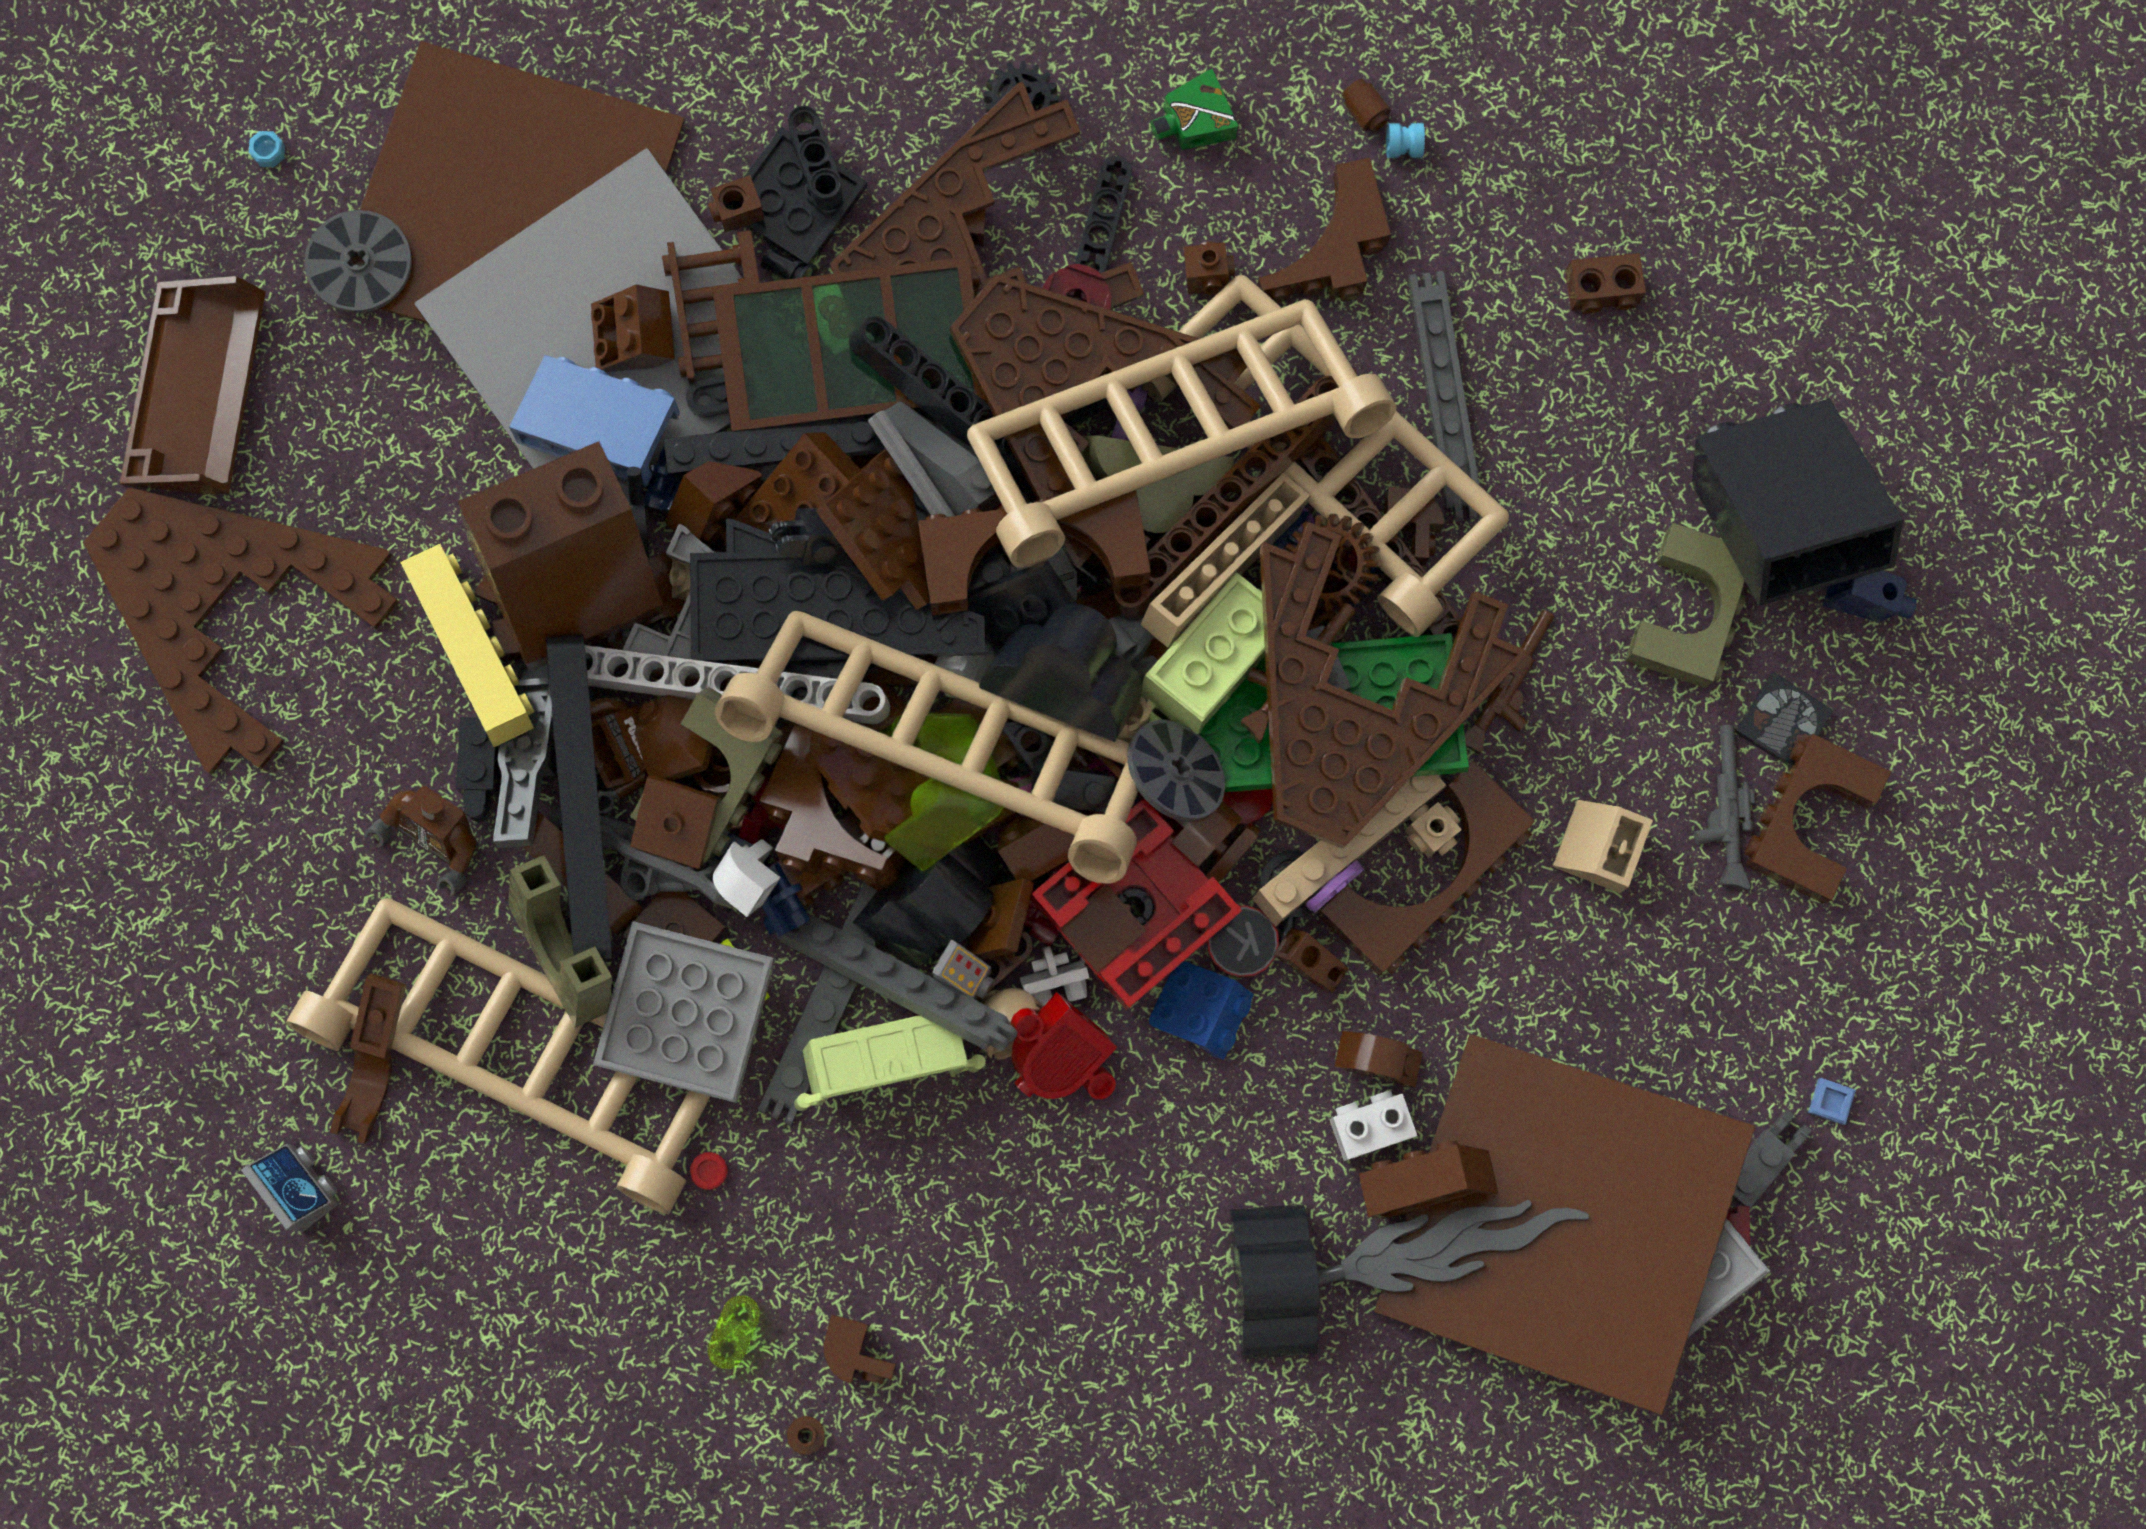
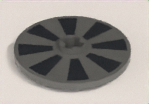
M353 210L331 217L314 232L306 248L304 265L311 287L325 303L341 311L364 313L387 305L401 293L411 273L412 255L405 235L393 221L375 212ZM354 256L360 259L363 258L365 264L359 267L357 264L354 265L351 259Z
M1155 720L1145 724L1133 735L1127 752L1129 771L1141 795L1155 809L1173 819L1191 822L1208 817L1219 807L1225 792L1223 769L1211 746L1199 734L1175 721Z

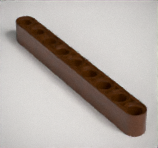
M1332 376L1322 377L1295 404L1339 387ZM1333 413L1314 420V423L1310 426H1299L1255 443L1147 553L1150 570L1160 567L1166 573L1159 578L1150 576L1148 585L1115 589V599L1120 614L1129 619L1143 616L1150 603L1336 420ZM1276 443H1285L1289 448L1278 452L1273 450L1272 446ZM1258 467L1265 472L1261 476L1253 477L1247 471ZM1229 492L1240 495V498L1234 502L1225 501L1222 497ZM1204 517H1210L1216 521L1210 527H1202L1198 524V521ZM1180 542H1186L1191 546L1189 550L1182 553L1173 550V547ZM1131 592L1138 593L1141 596L1136 603H1126L1123 601V597Z
M1320 435L1311 444V447L1306 449L1295 462L1313 479L1319 482L1323 477L1316 473L1315 467L1326 465L1332 469L1340 459L1324 437ZM1355 478L1338 492H1345L1352 496V504L1342 505L1359 521L1367 520L1374 526L1383 517ZM1397 534L1386 543L1421 577L1426 574L1425 570ZM1381 570L1379 576L1388 586L1393 580ZM1439 591L1435 597L1442 605L1443 613L1423 634L1435 635L1452 632L1457 635L1462 619L1441 591Z

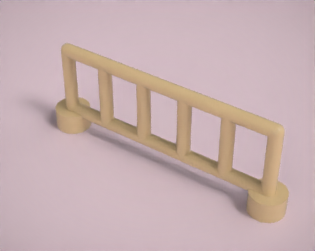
M1238 275L1178 332L1201 339L1241 300L1258 316L1278 310L1281 307L1248 277ZM1300 324L1273 334L1261 345L1271 365L1293 346L1325 376H1332ZM1248 367L1235 381V384L1243 391L1255 382ZM1162 376L1144 383L1142 389L1148 391V395L1151 398L1161 402L1177 385L1166 376ZM1396 411L1392 419L1385 426L1365 436L1319 482L1313 479L1296 462L1284 474L1311 495L1307 502L1324 516L1326 520H1328L1330 514H1338L1339 522L1344 516H1349L1352 518V527L1357 522H1362L1337 501L1334 496L1393 438L1430 470L1370 530L1364 525L1360 535L1362 536L1366 533L1373 534L1374 538L1367 546H1378L1380 551L1377 554H1372L1371 560L1381 561L1379 568L1393 580L1378 595L1379 604L1400 628L1414 637H1419L1443 613L1442 605L1435 595L1508 523L1509 514L1503 506ZM1311 422L1306 423V424L1301 425V426L1307 427ZM1276 443L1272 446V449L1282 452L1287 444ZM1447 485L1476 511L1482 519L1421 577L1394 553L1386 543Z
M1301 300L974 424L969 428L967 437L1007 513L997 526V536L1014 566L1030 567L1048 560L1063 546L1065 536L1057 522L1059 519L1332 413L1347 437L1361 438L1381 429L1392 419L1396 412V404L1378 375H1356L1315 304L1310 300ZM1301 324L1339 388L1294 405L1257 340ZM1237 348L1274 413L1229 430L1192 365ZM1172 373L1208 438L1162 455L1127 390ZM1106 398L1142 464L1096 481L1061 415ZM1040 423L1075 490L1041 503L1027 504L994 440Z
M793 611L788 615L756 673H739L732 677L715 707V715L719 724L725 731L738 739L749 742H758L766 739L771 734L779 717L1075 835L1068 852L1069 862L1077 873L1097 883H1113L1123 878L1137 845L1134 832L1126 824L1139 791L1128 767V742L1118 738L1115 742L980 689L979 682L802 611ZM802 636L850 655L822 709L783 694L776 685ZM871 663L919 682L892 737L843 718ZM939 691L987 710L962 765L912 746ZM1008 718L1056 737L1032 793L982 774ZM1076 746L1125 765L1104 815L1086 816L1052 802Z
M385 898L378 902L324 995L320 996L310 991H304L288 1017L286 1024L293 1030L321 1046L339 1051L351 1029L354 1030L359 1007L346 1000L390 925L393 924L436 945L401 1006L391 1049L626 1164L627 1167L616 1188L629 1198L652 1210L663 1214H670L686 1183V1180L674 1172L672 1168L711 1096L688 1091L655 1153L609 1131L638 1078L636 1076L616 1071L589 1121L543 1099L584 1025L582 1024L575 1028L567 1012L564 1013L523 1088L477 1066L521 988L564 1008L545 974L393 899ZM456 956L501 977L458 1055L452 1054L412 1034ZM607 1013L590 1022L603 1027Z

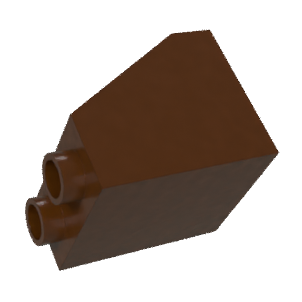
M599 441L457 501L469 545L529 672L548 664L547 636L583 634L584 644L590 646L633 627L635 622L640 624L663 613V604L631 507Z

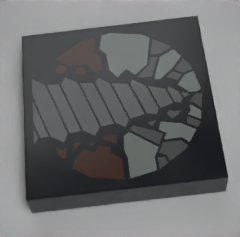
M1772 672L1739 723L1735 733L1791 768L1795 761L1789 759V756L1798 740L1804 742L1805 738L1811 734L1818 736L1834 710Z

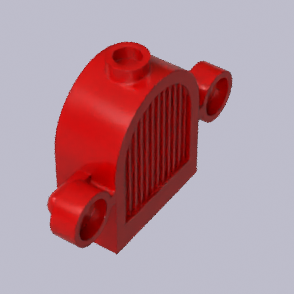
M1058 992L1053 995L1038 1013L1033 1009L1023 1008L1013 1015L1011 1026L1017 1030L1018 1035L1012 1046L1011 1059L1015 1070L1020 1075L1014 1083L1025 1095L1031 1097L1033 1094L1047 1099H1057L1072 1094L1082 1085L1094 1099H1105L1113 1093L1116 1086L1115 1079L1106 1068L1100 1066L1115 1051L1117 1046L1102 1028Z

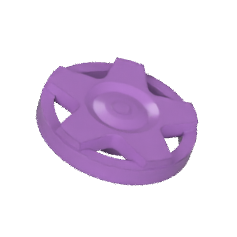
M1355 860L1343 872H1339L1319 889V893L1305 904L1306 907L1314 913L1318 911L1364 870L1362 865Z

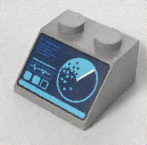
M285 1144L241 1170L286 1230L304 1232L339 1204L334 1198V1195L338 1192L325 1175L320 1178L311 1167L315 1164V1160L303 1146L297 1149L294 1145Z

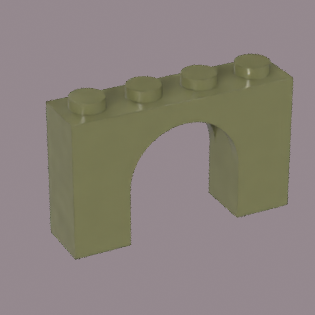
M1672 523L1665 532L1656 564L1680 571L1700 580L1708 588L1713 598V619L1707 629L1694 634H1682L1641 621L1634 630L1625 661L1707 688L1714 680L1719 681L1724 670L1725 661L1721 660L1724 647L1729 648L1732 643L1735 628L1731 627L1734 614L1739 615L1743 608L1746 596L1742 595L1741 591L1746 581L1722 539Z
M710 687L697 693L681 722V725L720 749L728 761L731 773L728 792L718 805L704 863L716 855L721 857L731 841V838L727 835L733 825L737 827L745 817L748 807L744 806L750 794L754 796L761 788L765 780L761 773L766 764L772 765L780 754L783 746L778 743L784 732L774 727L766 739L758 742L744 741L732 736L722 728L715 715V707L722 694ZM642 796L630 816L634 820H637Z
M542 855L510 869L509 909L576 1028L608 1012L612 976L595 946L573 956L572 939L560 908L561 884L546 857Z

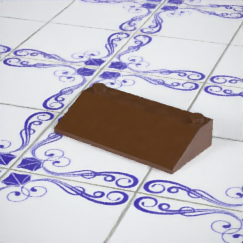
M237 276L157 283L120 484L201 495L229 494L266 291Z

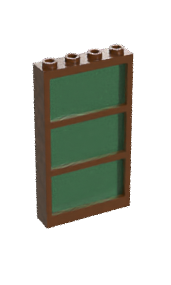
M969 257L712 289L731 430L740 431L871 416L879 411L887 410L900 401L915 411L923 410L851 350L849 346L850 333L870 316H880L887 320L986 402L949 331L951 325L975 299L973 288H979L977 266L970 267ZM866 332L867 338L870 341L875 342L874 337L870 333ZM894 355L896 362L903 366L902 360ZM922 378L925 386L931 389L929 382ZM950 400L952 407L957 406L954 402Z

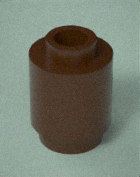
M1359 79L1342 93V98L1345 100L1344 106L1363 131L1371 129L1373 132H1376L1388 123V115L1391 112V108L1372 83H1366L1364 79Z

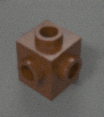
M1207 241L1196 246L1183 247L1188 295L1199 293L1206 295L1218 294L1229 283V277L1236 276L1234 255L1227 256L1225 242Z

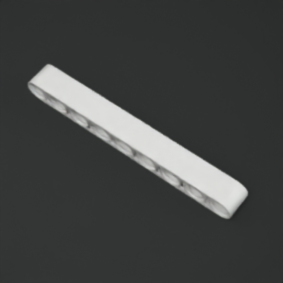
M585 645L586 659H593L592 667L587 671L588 686L660 696L672 695L694 700L697 693L707 687L723 694L720 691V685L725 679L732 678L739 673H756L759 669ZM627 663V673L621 677H614L615 668L620 664ZM657 668H663V677L659 681L650 682L649 676L651 672ZM782 672L776 685L783 694L790 697L795 689L799 687L808 688L806 697L801 701L822 709L837 679ZM692 673H699L700 679L698 683L692 687H686V677ZM861 682L843 718L852 722L878 724L888 717L890 703L879 686ZM870 697L880 698L879 706L875 710H863V704L866 699Z

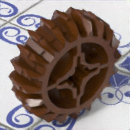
M1330 514L1327 521L1322 515L1316 516L1315 525L1344 536L1335 554L1338 560L1334 562H1338V569L1329 570L1325 583H1328L1336 576L1340 580L1347 581L1349 584L1342 590L1334 593L1322 590L1315 609H1320L1325 603L1326 611H1335L1337 604L1341 608L1344 603L1349 604V599L1354 604L1361 603L1362 600L1358 591L1370 594L1372 589L1366 584V581H1378L1379 579L1378 575L1370 573L1371 567L1381 566V561L1371 560V555L1377 554L1380 551L1379 547L1367 546L1374 538L1373 534L1366 533L1360 536L1364 529V524L1357 522L1351 527L1352 518L1349 516H1344L1340 522L1338 514ZM1305 521V522L1302 524V525H1303V529H1304V526L1308 523V521ZM1295 531L1292 536L1299 543L1302 533ZM1287 544L1286 550L1295 553L1297 545ZM1352 545L1357 554L1358 564L1356 571L1349 564V556L1353 550Z

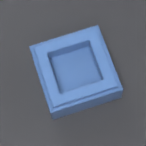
M1818 1078L1808 1113L1845 1125L1856 1090L1823 1078Z

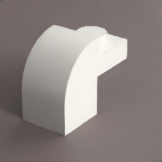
M763 839L751 847L747 845L741 847L734 841L713 873V882L717 891L727 902L746 917L764 904L780 879L778 875L763 864L773 849Z

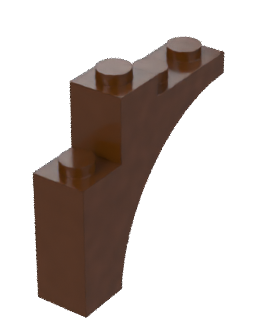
M1370 157L1336 165L1333 174L1335 185L1334 211L1329 225L1318 242L1303 257L1288 267L1273 274L1259 277L1257 286L1276 303L1283 302L1289 299V295L1303 292L1304 296L1318 294L1323 291V287H1327L1330 299L1340 297L1341 301L1354 300L1361 295L1360 293L1364 292L1368 280L1360 252L1363 251L1364 255H1373L1381 252L1387 246L1391 236Z
M795 724L760 799V803L768 814L767 817L777 824L786 826L775 849L783 864V868L797 875H803L806 872L817 876L821 865H823L825 868L837 873H842L843 870L855 873L859 879L867 883L875 884L877 881L890 884L895 870L888 857L863 846L851 837L837 821L832 809L829 789L827 788L829 785L828 780L819 769L813 771L804 760L809 728Z

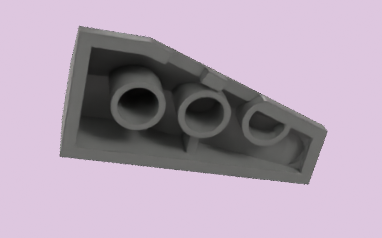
M901 401L884 411L956 516L969 509H981L983 512L990 511L1001 504L972 447Z

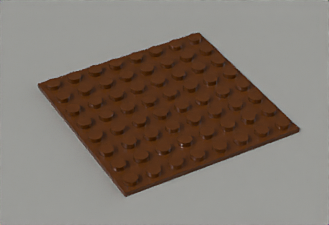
M420 41L360 210L375 212L393 221L405 235L411 249L412 268L407 284L394 300L379 309L428 323L414 303L644 149L647 148L667 174L685 118ZM354 256L351 259L354 265L357 264L359 267L365 264L363 258L360 259Z
M1469 1034L1429 1152L1436 1151L1437 1144L1457 1140L1459 1145L1489 1150L1498 1194L1487 1196L1486 1193L1476 1192L1463 1196L1464 1201L1453 1204L1452 1200L1431 1205L1430 1209L1410 1213L1407 1215L1405 1222L1423 1214L1429 1217V1221L1418 1231L1400 1237L1398 1244L1408 1243L1420 1237L1443 1218L1468 1207H1515L1526 1200L1531 1201V1208L1520 1217L1484 1223L1479 1229L1485 1230L1514 1228L1550 1209L1571 1208L1586 1212L1589 1215V1219L1557 1222L1541 1233L1530 1244L1519 1250L1483 1251L1464 1256L1450 1264L1449 1267L1455 1268L1473 1261H1483L1485 1267L1461 1279L1449 1282H1430L1403 1274L1392 1275L1394 1278L1412 1283L1414 1289L1409 1292L1381 1290L1374 1312L1663 1416L1756 1126Z

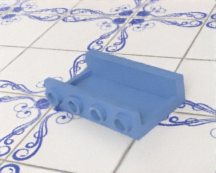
M545 355L509 428L517 444L559 458L599 441L616 477L627 480V469L639 467L642 474V484L646 487L652 476L648 464L670 418L678 419L680 410L673 395L665 390L655 389L653 391L641 387L639 383L632 379L623 378L620 380L609 376L599 368L591 367L586 369L577 366L575 362L568 358L558 357L556 359Z

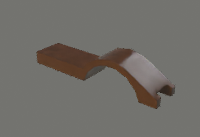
M370 974L366 977L350 1048L353 1049L355 1056L354 1069L346 1095L334 1114L330 1133L337 1135L341 1132L342 1127L360 1132L358 1142L366 1143L368 1141L390 1083L392 1071V1057L390 1053L407 984L375 974Z

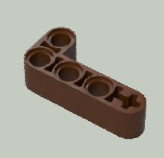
M538 811L533 846H523V848L534 859L544 855L558 881L567 888L563 833ZM605 873L609 928L619 935L643 908L635 900L626 896L622 888Z

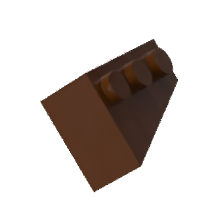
M1457 1140L1437 1144V1150L1425 1153V1150H1418L1403 1155V1161L1393 1163L1392 1160H1383L1371 1164L1372 1170L1359 1173L1368 1217L1388 1219L1430 1209L1431 1205L1452 1200L1454 1204L1464 1201L1463 1196L1476 1192L1486 1193L1487 1196L1498 1194L1489 1150L1459 1145Z

